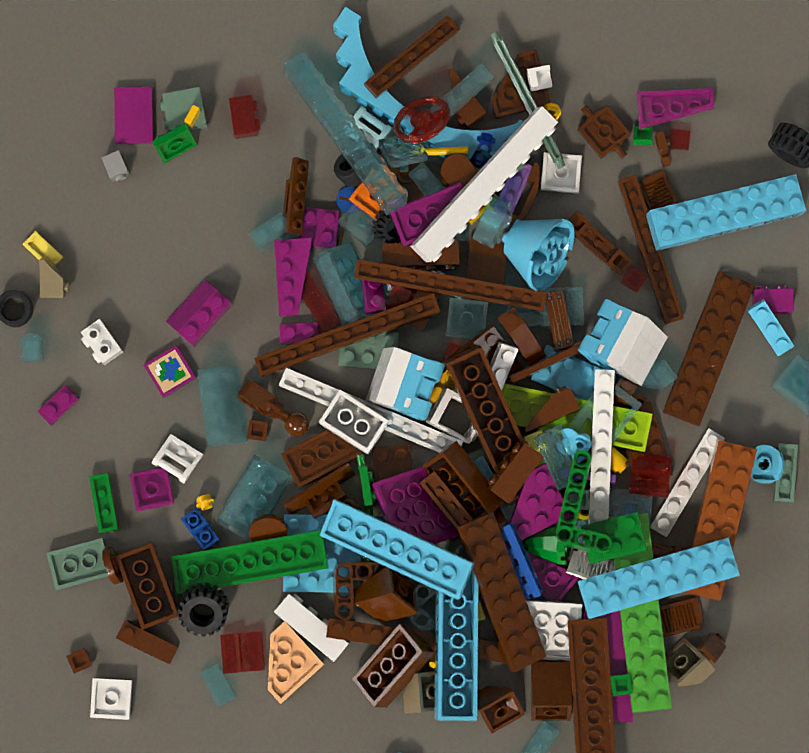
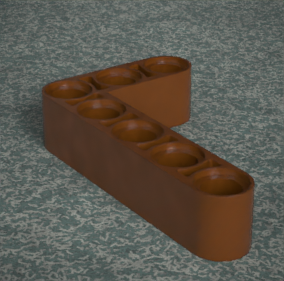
M378 562L340 563L335 566L333 570L334 615L338 619H349L353 615V580H368L377 574L379 566L385 568L386 566ZM341 566L346 567L348 570V574L345 577L339 575L338 571ZM360 566H364L367 569V574L364 577L358 574ZM403 575V577L407 580H414L406 575ZM341 586H345L348 589V594L345 597L339 594ZM342 605L348 608L346 616L339 614V608Z

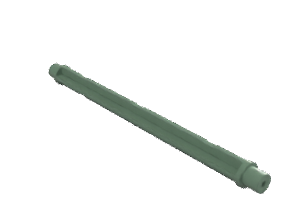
M498 31L491 34L493 44L530 115L538 107L503 37L500 36ZM552 134L549 137L545 136L542 141L553 163L556 164L558 169L565 167L564 157Z

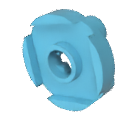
M769 445L755 447L757 452L751 478L755 482L762 484L778 481L785 467L783 454L775 447ZM767 459L769 467L763 470L764 467H761V463Z

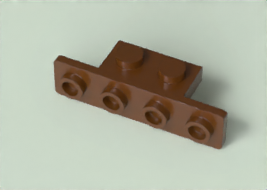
M298 157L292 158L291 177L286 180L283 217L287 218L286 232L302 235L309 161Z
M349 463L340 466L336 471L323 477L312 486L305 488L304 491L296 496L289 498L283 505L289 514H294L307 506L316 519L330 510L333 500L337 499L343 502L348 499L340 484L355 476V473Z

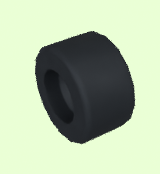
M354 149L342 153L334 164L335 175L348 187L360 185L368 178L371 172L369 160L360 151Z

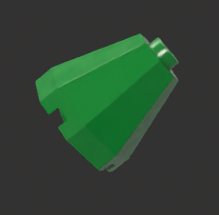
M557 526L543 529L525 538V548H528L529 553L559 565H568V561H565V558L570 557L571 547L562 546L557 542ZM563 531L559 537L562 540H567L570 534H567V531Z

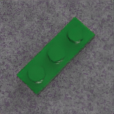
M109 473L89 476L99 533L119 530Z

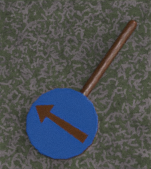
M345 187L337 195V206L345 213L337 248L341 246L349 214H355L361 210L349 201L350 196L357 189L355 187Z

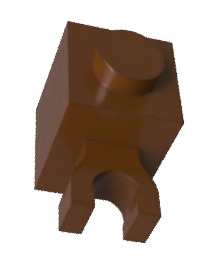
M622 376L614 387L613 405L616 407L625 408L629 404L634 410L639 411L646 398L642 395L634 394L638 385Z

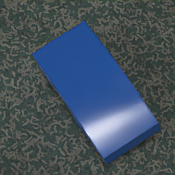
M197 507L181 518L203 551L209 550L221 541Z

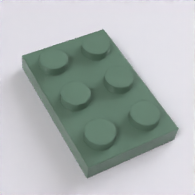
M385 332L341 348L338 366L376 370L383 348H398L399 333Z
M103 538L46 553L56 591L108 577L107 572L109 570L107 567L105 568L102 558V551L106 548Z

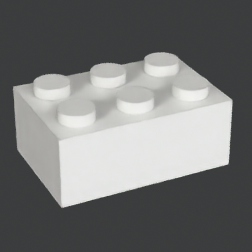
M339 390L320 419L319 424L369 455L389 424V421Z

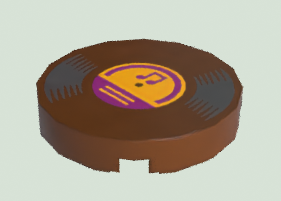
M109 546L102 551L103 564L109 570L107 575L110 581L116 585L123 583L124 579L115 558L118 555L115 549Z

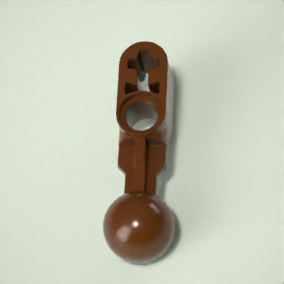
M247 380L236 395L242 403L263 416L268 415L273 419L278 418L284 422L286 431L292 436H301L309 428V420L306 415L301 412L290 413L286 411L272 393L251 380Z

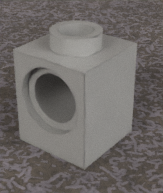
M119 150L101 157L112 182L123 181L127 178V175H130Z

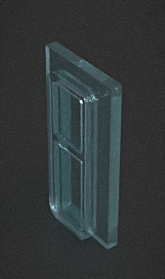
M558 424L540 433L534 439L541 454L544 456L543 459L557 489L561 490L567 487L574 453L561 424ZM575 475L572 480L576 482L583 477Z

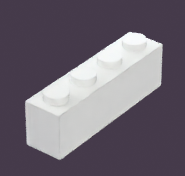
M288 594L274 613L335 662L349 645L347 640L326 638L328 620L325 618L323 621L317 617L318 612L311 606L307 609L302 605L303 600L299 596Z

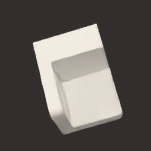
M550 65L527 69L530 92L552 87Z

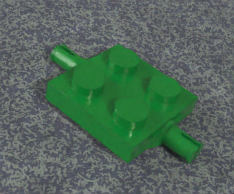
M357 455V468L360 471L365 513L373 516L372 508L373 503L376 502L375 491L371 490L370 484L374 483L372 471H368L365 455Z

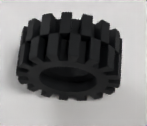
M391 207L389 209L384 208V211L380 210V216L376 215L375 218L377 220L372 223L375 225L372 227V230L375 231L374 235L387 244L400 242L395 225L390 232H387V225L393 220L389 210L394 208Z

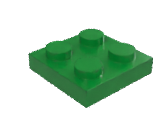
M186 123L174 127L172 131L159 135L152 141L163 163L197 146Z

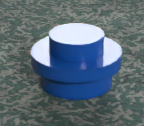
M475 153L471 158L472 165L481 168L488 161V157Z

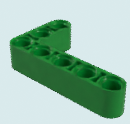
M579 450L573 457L556 529V540L562 546L605 555L612 549V540L608 535L576 528L591 466L590 454L585 450ZM584 456L588 461L586 464L581 465L577 462V459ZM575 475L583 477L581 483H575L572 479ZM577 494L579 496L578 501H569V495ZM571 512L575 517L572 521H566L564 515ZM563 531L569 532V539L562 540L559 537L560 533ZM581 536H587L589 542L583 545L579 543L578 539ZM605 540L609 546L606 549H601L597 545L598 542Z

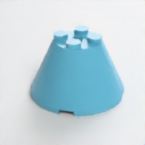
M517 219L510 231L505 232L503 235L504 254L531 289L544 291L558 279L568 262L565 260L568 250L573 248L575 231L573 224L566 219L522 221Z

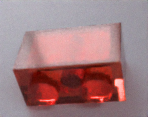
M252 95L229 98L235 139L258 136L257 130L261 129L259 119H255V112H258L257 101H253Z

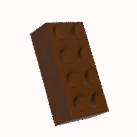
M149 543L115 557L142 630L178 617L179 608L154 543Z

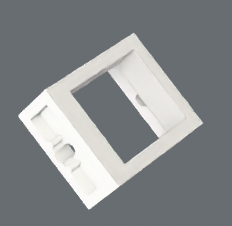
M443 388L426 422L463 441L465 444L474 442L477 434L472 423H470L464 436L439 423L451 398L462 403L456 392Z

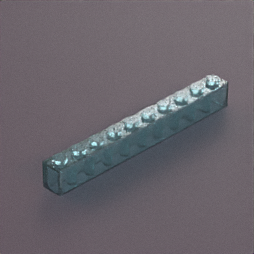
M305 53L286 61L284 64V74L385 214L388 215L406 206L407 190L398 183L396 175L390 172L386 161L382 157L380 158L375 146L366 139L364 131L358 128L354 117L345 110L343 102L337 99L333 88L326 84L324 76L316 70L313 61Z

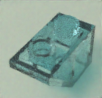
M658 359L653 363L642 386L638 385V387L661 391L678 377L665 359L661 362Z

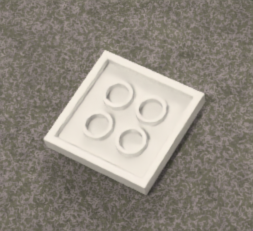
M526 600L547 656L541 660L570 661L567 620L581 619L582 603Z

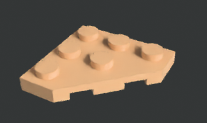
M283 622L270 634L268 691L282 704L324 665L286 622Z

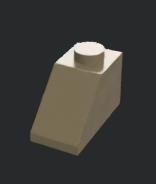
M42 257L39 260L40 298H64L66 293H69V281H66V276L47 257Z

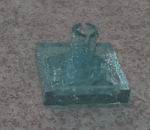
M415 132L379 140V148L390 167H396L400 172L408 171L409 164L428 161V154Z

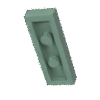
M778 443L777 450L783 454L785 467L781 478L775 481L773 501L794 503L798 445Z

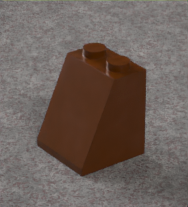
M384 568L354 589V603L356 606L365 610L371 618H375L380 623L417 613L414 585L391 568Z
M539 660L531 664V721H570L572 710L570 662L564 660H556L555 662Z

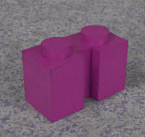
M786 285L776 286V289H769L768 286H758L752 292V306L764 299L773 314H791L794 312L793 288H788Z

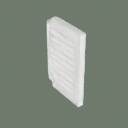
M578 549V551H573L566 573L581 579H587L615 571L614 560H607V564L587 563V551Z

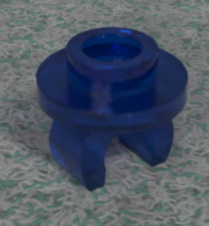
M481 133L476 139L479 142L477 150L481 151V146L487 145L488 153H491L492 144H495L496 139L492 137V134Z

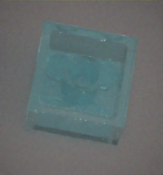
M492 194L493 199L486 205L475 227L472 239L494 248L496 243L499 244L501 242L505 227L508 228L514 211L511 210L512 203Z
M449 297L445 336L472 339L486 327L488 302Z

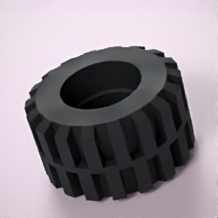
M785 122L780 123L768 141V146L778 157L787 163L799 168H809V133L796 125Z
M197 583L196 587L192 585L189 590L184 592L178 609L179 621L182 620V627H187V632L193 631L195 636L201 634V637H206V634L214 635V631L219 632L221 627L224 626L229 603L227 602V596H223L224 591L222 589L218 591V586L216 585L211 587L209 586L210 583H205V585ZM206 604L213 609L214 613L211 615H200L194 610L193 606Z

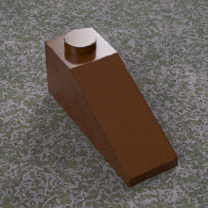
M451 68L449 69V77L457 115L456 120L461 127L465 126L468 130L486 117V111L454 69Z
M514 307L498 317V323L516 348H518V351L529 366L536 364L546 357L544 351Z
M563 386L555 390L556 394L551 396L526 426V432L529 433L579 411V405L571 388Z
M124 621L116 636V639L167 664L171 663L179 648L147 630H142L141 627L129 621Z
M711 632L695 648L709 663H715L726 649V646L723 644L725 642L724 638L719 633L715 635Z

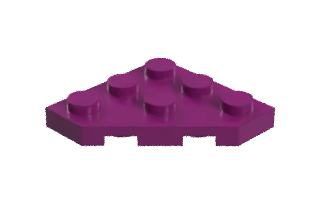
M545 463L537 466L523 484L513 516L511 517L521 540L559 521L563 498ZM566 513L564 518L570 516V513Z

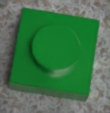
M634 126L633 145H652L653 126L639 129V126Z
M630 674L610 676L612 696L632 694Z

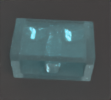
M279 213L251 231L249 236L261 253L272 246L274 240H281L290 233L286 232V220Z

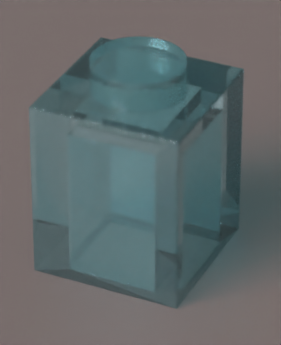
M30 333L26 334V337H21L22 361H44L43 338L38 336V334Z

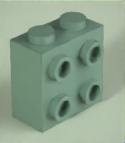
M200 87L162 94L163 100H160L161 110L165 111L166 118H163L165 130L168 129L170 132L174 127L183 125L192 105L199 107L201 114L193 128L188 127V129L192 131L208 128Z

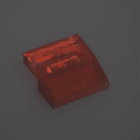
M633 453L629 493L668 498L671 457Z
M262 631L220 635L223 674L265 670Z

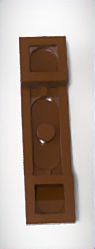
M536 162L527 179V183L533 185L520 216L511 215L504 234L510 231L517 219L525 220L533 207L540 179L539 164Z
M577 210L568 219L573 224L575 237L620 276L631 265L633 260L608 241Z

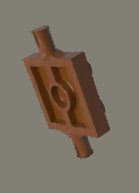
M585 105L581 111L587 116V120L577 131L601 159L613 151H616L621 159L628 154L621 147V144L631 136V133L608 106L593 113L588 105Z

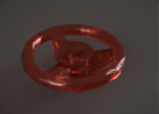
M426 96L417 98L407 103L398 112L394 119L393 131L397 138L406 143L425 142L437 136L446 127L450 119V108L447 102L439 97ZM425 104H437L441 107V109L432 114L428 110H420L418 112L414 110V108ZM406 114L409 116L410 123L414 127L410 135L404 134L400 128Z

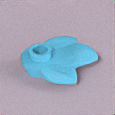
M572 428L560 430L563 439L558 442L556 448L560 453L570 455L572 461L577 451H588L591 448L592 441L588 434H578ZM579 457L577 459V462H581L585 459V457Z

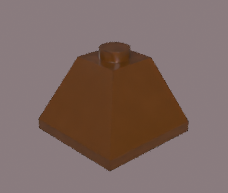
M486 686L477 691V709L491 734L525 715L511 688Z

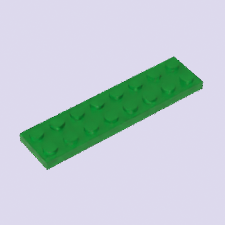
M322 530L171 556L176 594H184L186 590H189L190 586L194 585L196 587L197 583H202V585L210 583L209 586L211 587L216 585L218 586L217 588L329 569L324 537L320 536Z

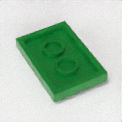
M638 512L581 526V529L608 535L612 540V549L608 554L601 555L587 551L590 564L647 551ZM583 536L585 544H587L589 542V538L587 536ZM601 540L597 544L601 549H606L609 546L605 540Z

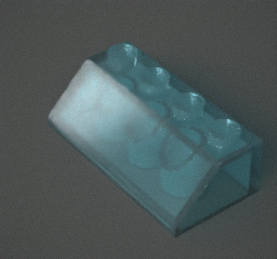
M352 243L326 249L312 258L343 326L375 314L365 313L361 279L354 278L356 263L359 257Z
M215 367L197 370L207 446L212 448L248 443L243 405L236 396L240 391L238 368Z
M254 454L215 521L252 542L249 537V526L252 520L260 518L261 515L272 513L292 476Z

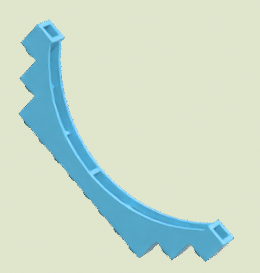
M345 7L333 24L334 33L341 39L346 38L336 53L337 62L345 68L349 66V69L339 82L340 88H342L341 92L349 97L353 95L362 106L366 107L368 105L373 108L372 111L380 117L382 115L389 119L388 122L395 127L399 125L405 129L404 132L410 137L416 136L420 139L419 142L428 148L430 146L433 148L468 146L469 154L462 155H465L470 162L472 156L477 151L487 156L489 160L523 123L519 119L516 124L491 130L471 131L454 129L430 122L412 113L396 101L388 91L376 99L364 86V83L374 75V72L369 65L360 38L359 25L362 22L361 16ZM439 155V156L445 158L446 156L448 157V156H451V155Z

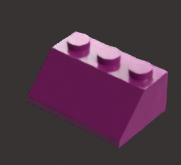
M204 280L166 322L195 347L233 305L216 288Z

